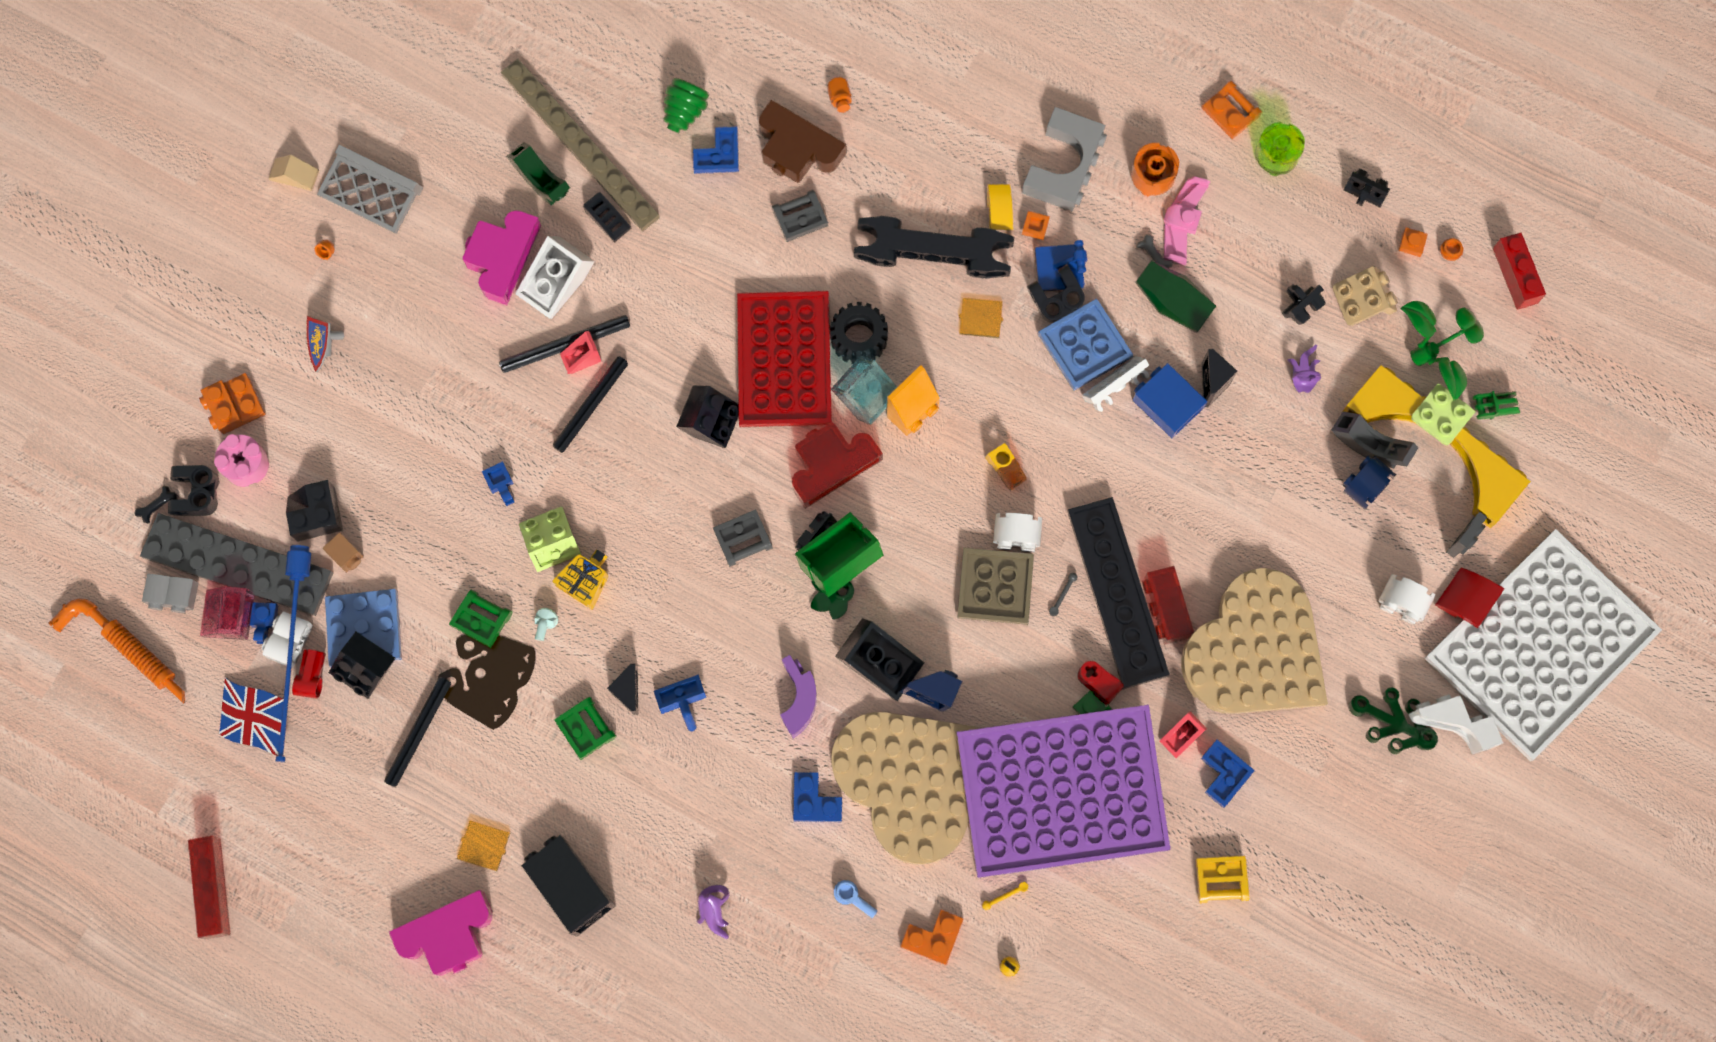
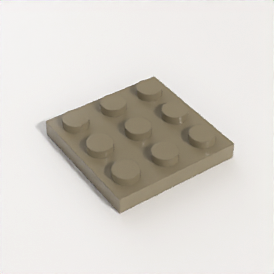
M963 548L957 618L1028 625L1034 554Z

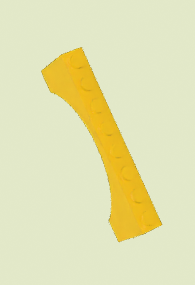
M1380 365L1342 412L1360 414L1367 423L1380 420H1402L1415 423L1412 421L1411 416L1426 397L1415 392L1411 384L1397 378L1393 370ZM1463 427L1450 445L1463 460L1471 478L1474 495L1472 515L1475 516L1479 512L1484 514L1487 519L1483 523L1491 529L1531 481L1527 479L1524 472L1514 469L1503 456L1496 455L1484 441L1477 440L1466 427Z

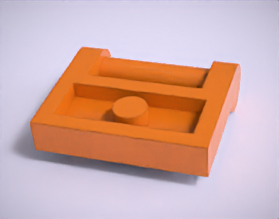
M1233 81L1228 82L1223 89L1202 106L1204 112L1231 139H1234L1263 113L1259 107L1255 108L1236 89L1237 85ZM1230 95L1249 115L1245 118L1225 98L1226 96Z

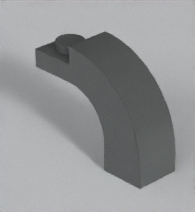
M1342 412L1331 429L1345 445L1365 458L1368 455L1371 458L1376 456L1387 467L1393 469L1396 465L1407 467L1419 448L1414 442L1398 440L1381 434L1372 428L1360 414Z

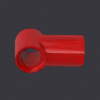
M304 649L299 674L295 676L293 681V695L315 699L320 697L322 691L321 674L326 656L324 652Z

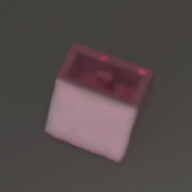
M219 587L207 590L200 637L248 640L254 594L247 588Z

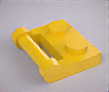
M1246 856L1195 859L1199 903H1207L1208 900L1226 899L1249 901ZM1239 882V889L1207 891V883Z

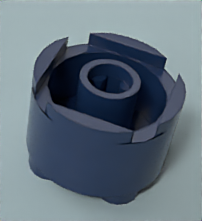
M1369 455L1359 465L1361 471L1356 476L1352 473L1343 483V487H1345L1343 492L1364 510L1369 506L1366 502L1372 503L1389 485L1391 480L1388 477L1390 476L1394 479L1397 475L1376 456L1371 458Z

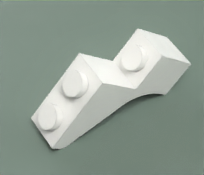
M1449 694L1436 699L1437 703L1433 705L1429 701L1415 706L1416 711L1409 714L1411 721L1416 724L1448 730L1458 734L1467 743L1472 755L1503 744L1493 716L1483 719L1482 715L1470 719L1461 696L1451 698Z

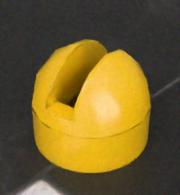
M1008 956L1002 959L999 967L1003 975L1012 977L1018 973L1020 965L1016 958ZM1006 961L1016 968L1014 972L1004 965Z

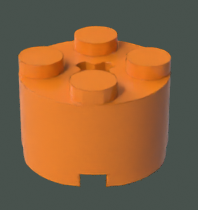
M1149 143L1140 148L1133 162L1131 179L1135 187L1143 195H1161L1173 186L1179 170V158L1176 152L1169 146L1165 147L1160 145V143Z

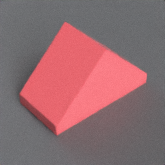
M585 331L560 353L568 374H573L602 362L589 331Z
M1189 711L1160 740V743L1177 758L1207 728Z

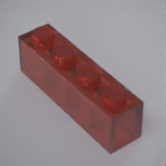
M207 836L188 840L197 938L212 939L229 936L231 933L221 838Z

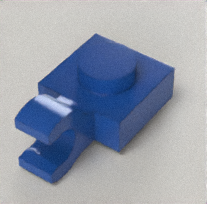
M503 461L483 470V476L492 494L499 491L506 506L515 503L508 489V486L514 483Z
M253 602L250 626L256 628L253 634V641H257V644H263L264 640L268 637V629L272 628L273 622L278 615L279 606L276 603Z

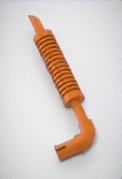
M78 598L63 604V608L48 622L50 626L53 625V629L61 632L73 617L76 618L80 613L85 614L87 617L90 616L103 628L101 635L145 677L154 683L159 690L166 687L183 704L185 703L184 690L173 681L175 674L122 626L118 620L109 621L97 610V606L88 599Z

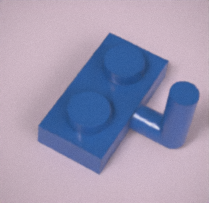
M699 675L654 690L661 714L680 708L688 731L696 730L697 726L689 704L707 698Z

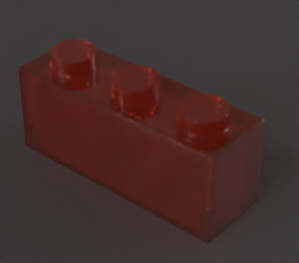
M1175 566L1147 572L1144 577L1145 580L1142 581V586L1145 594L1150 596L1149 610L1151 616H1155L1158 623L1155 626L1158 639H1162L1164 645L1189 639L1194 630Z

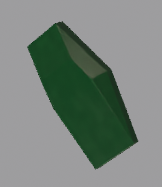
M1152 260L1135 282L1159 314L1196 333L1216 308V305L1186 276Z

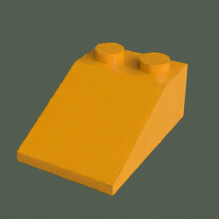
M922 365L887 397V418L906 436L911 432L916 433L922 427V421L927 416L932 417L939 410L940 398Z

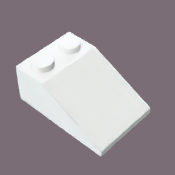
M547 236L515 294L549 319H552L584 281L595 261L563 238Z

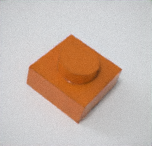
M1028 211L1022 235L1044 240L1050 216Z
M1406 227L1403 231L1398 251L1421 257L1428 233Z

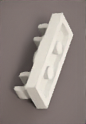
M1135 356L1082 395L1085 402L1093 404L1097 411L1102 412V400H1105L1109 405L1113 404L1111 397L1108 396L1109 394L1121 391L1129 381L1134 385H1139L1137 376L1140 373L1143 378H1149V374L1145 370L1149 366L1147 360Z

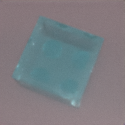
M860 356L831 390L858 420L871 425L887 408V397L897 386L875 360Z

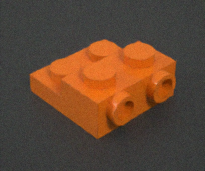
M246 373L225 383L220 380L200 390L203 396L199 397V400L204 409H209L212 415L208 417L214 430L218 428L223 435L266 415Z

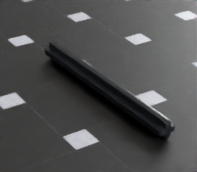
M622 315L499 361L500 368L503 373H507L561 353L585 331L590 332L594 341L629 328V319L627 315Z

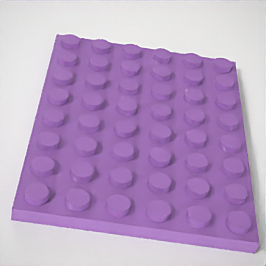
M1149 705L956 732L977 878L1171 850Z

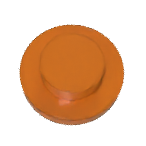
M1454 238L1445 240L1440 246L1442 257L1449 261L1458 260L1464 251L1462 243Z

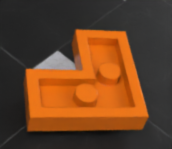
M941 910L933 932L909 924L901 948L947 965L964 918Z

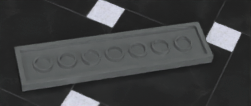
M160 513L157 514L140 557L292 608L294 581L290 580V576L285 574L286 555ZM311 564L310 576L305 577L304 581H299L297 610L314 616L317 615L333 575L331 570Z

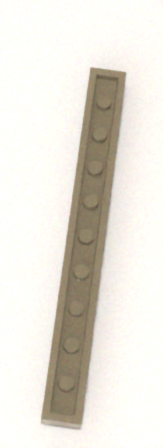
M519 59L501 71L505 80L642 232L660 218L653 207Z

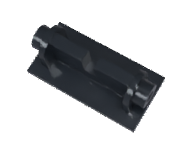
M825 511L818 513L809 525L814 532L810 533L805 530L796 541L797 545L795 548L799 551L835 524L837 521L834 516Z

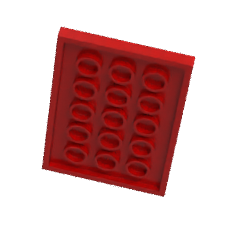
M829 291L737 293L739 427L832 425Z

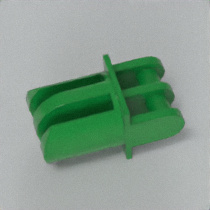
M1492 391L1491 393L1474 395L1473 400H1476L1474 407L1475 410H1478L1477 419L1490 418L1492 420L1496 416L1519 414L1520 408L1515 407L1519 404L1518 399L1513 398L1517 395L1516 391L1503 393Z

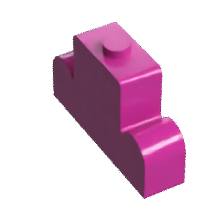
M516 210L511 211L505 217V229L479 221L472 237L469 236L466 241V250L463 255L466 267L481 273L478 283L484 296L489 300L508 305L541 228L538 217Z
M478 890L389 931L397 953L401 957L413 960L422 956L424 952L434 975L442 976L451 971L455 974L467 969L466 964L482 957L483 953L474 934L473 927L484 928L488 926L492 921L493 914L485 893Z

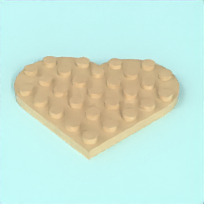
M1253 569L1235 578L1222 595L1219 606V619L1211 620L1197 628L1183 648L1181 669L1184 681L1191 694L1207 705V708L1224 714L1327 705L1313 613L1304 590L1290 576L1273 569Z
M873 712L855 718L839 733L835 740L831 757L834 778L848 798L859 805L872 808L871 821L874 834L882 847L891 856L909 864H931L948 856L960 844L968 824V810L956 732L979 729L981 727L886 712Z

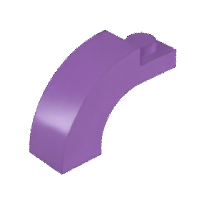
M788 655L782 659V663L795 684L796 698L793 705L786 712L780 714L792 739H794L805 730L813 718L817 704V691L811 671L801 675V672L804 670L798 659L793 660Z

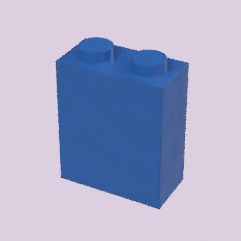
M1167 363L1163 368L1157 367L1151 373V379L1147 383L1143 381L1135 388V395L1132 401L1172 439L1205 408L1208 401Z

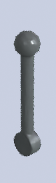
M1076 573L1069 574V580L1055 606L1049 610L1051 616L1058 615L1059 606L1072 583L1078 578Z

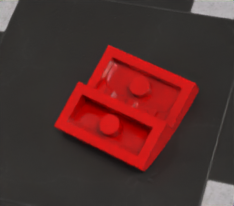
M1461 567L1435 606L1454 618L1459 616L1474 627L1479 628L1505 588L1473 571Z

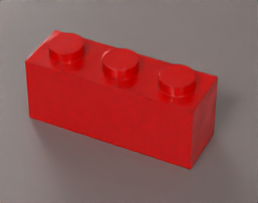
M1522 232L1500 238L1492 249L1516 309L1538 304L1544 298L1546 292Z

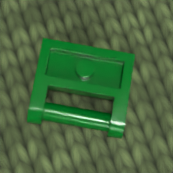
M471 589L457 609L449 625L491 648L505 624L510 620L513 611L508 608L503 609L478 596V592ZM475 604L498 616L497 621L494 622L470 609L471 605Z
M592 697L584 699L554 719L580 760L617 737L615 732L608 728L595 708V702ZM586 710L602 736L598 739H595L579 713Z

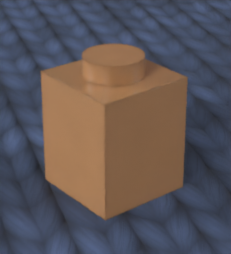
M340 532L322 548L346 573L357 568L364 557Z

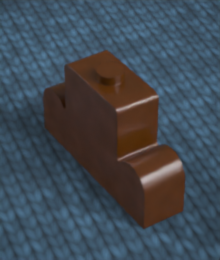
M770 100L759 117L760 132L764 138L770 139L762 150L763 163L771 167L773 172L779 176L784 175L794 182L800 183L814 162L821 172L830 173L838 167L847 154L846 143L773 100Z

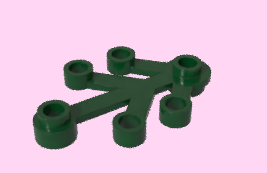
M1393 687L1388 688L1383 693V699L1388 703L1393 716L1371 705L1369 700L1362 695L1353 697L1349 702V711L1354 716L1360 717L1366 713L1389 725L1380 729L1378 727H1371L1366 732V739L1369 742L1377 743L1382 738L1400 733L1411 736V738L1405 740L1399 738L1392 739L1388 743V750L1392 754H1399L1402 750L1412 747H1418L1421 750H1431L1438 743V736L1433 729L1414 723V727L1407 723L1398 702L1399 691ZM1388 693H1392L1394 695V699L1390 698L1388 696ZM1410 699L1405 704V711L1408 714L1416 711L1410 707V704L1416 706L1421 704L1420 701ZM1357 701L1363 703L1364 707L1359 706ZM1371 732H1375L1377 738L1372 737ZM1423 735H1426L1430 741L1425 740ZM1393 743L1398 744L1399 749H1395Z

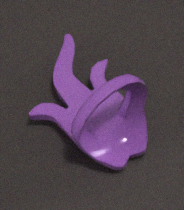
M1317 345L1301 355L1299 366L1294 359L1290 358L1287 360L1293 366L1292 380L1298 393L1303 391L1305 393L1311 392L1316 383L1321 380V374L1315 371V365L1320 360H1313L1310 366L1308 364V357L1316 350Z
M723 885L709 886L701 891L698 897L700 918L697 919V923L701 924L706 920L712 932L728 939L727 933L720 927H725L729 924L722 918L721 906L729 898V890ZM721 892L724 894V897L719 899L711 895V893Z

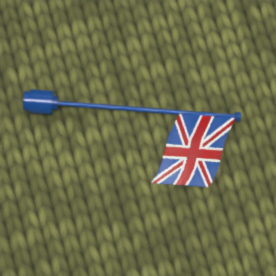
M303 545L290 546V551H287L285 574L290 576V580L294 581L284 699L265 690L240 686L227 678L224 681L219 734L232 742L258 747L276 755L275 762H285L286 757L283 755L299 581H304L305 577L310 576L312 554L309 552L310 548Z

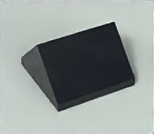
M1208 349L1202 361L1203 397L1208 401L1205 407H1209L1231 385L1237 373V370L1214 349Z

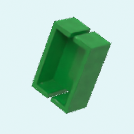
M851 512L795 553L800 569L815 582L827 597H830L884 556L879 540L866 527L864 528L863 524Z

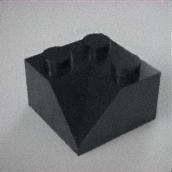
M329 480L304 485L288 496L286 507L287 522L290 535L297 542L343 531L335 487Z

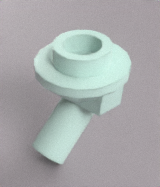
M541 608L537 611L534 618L535 624L538 625L535 639L544 641L546 630L552 629L558 624V616L552 609Z

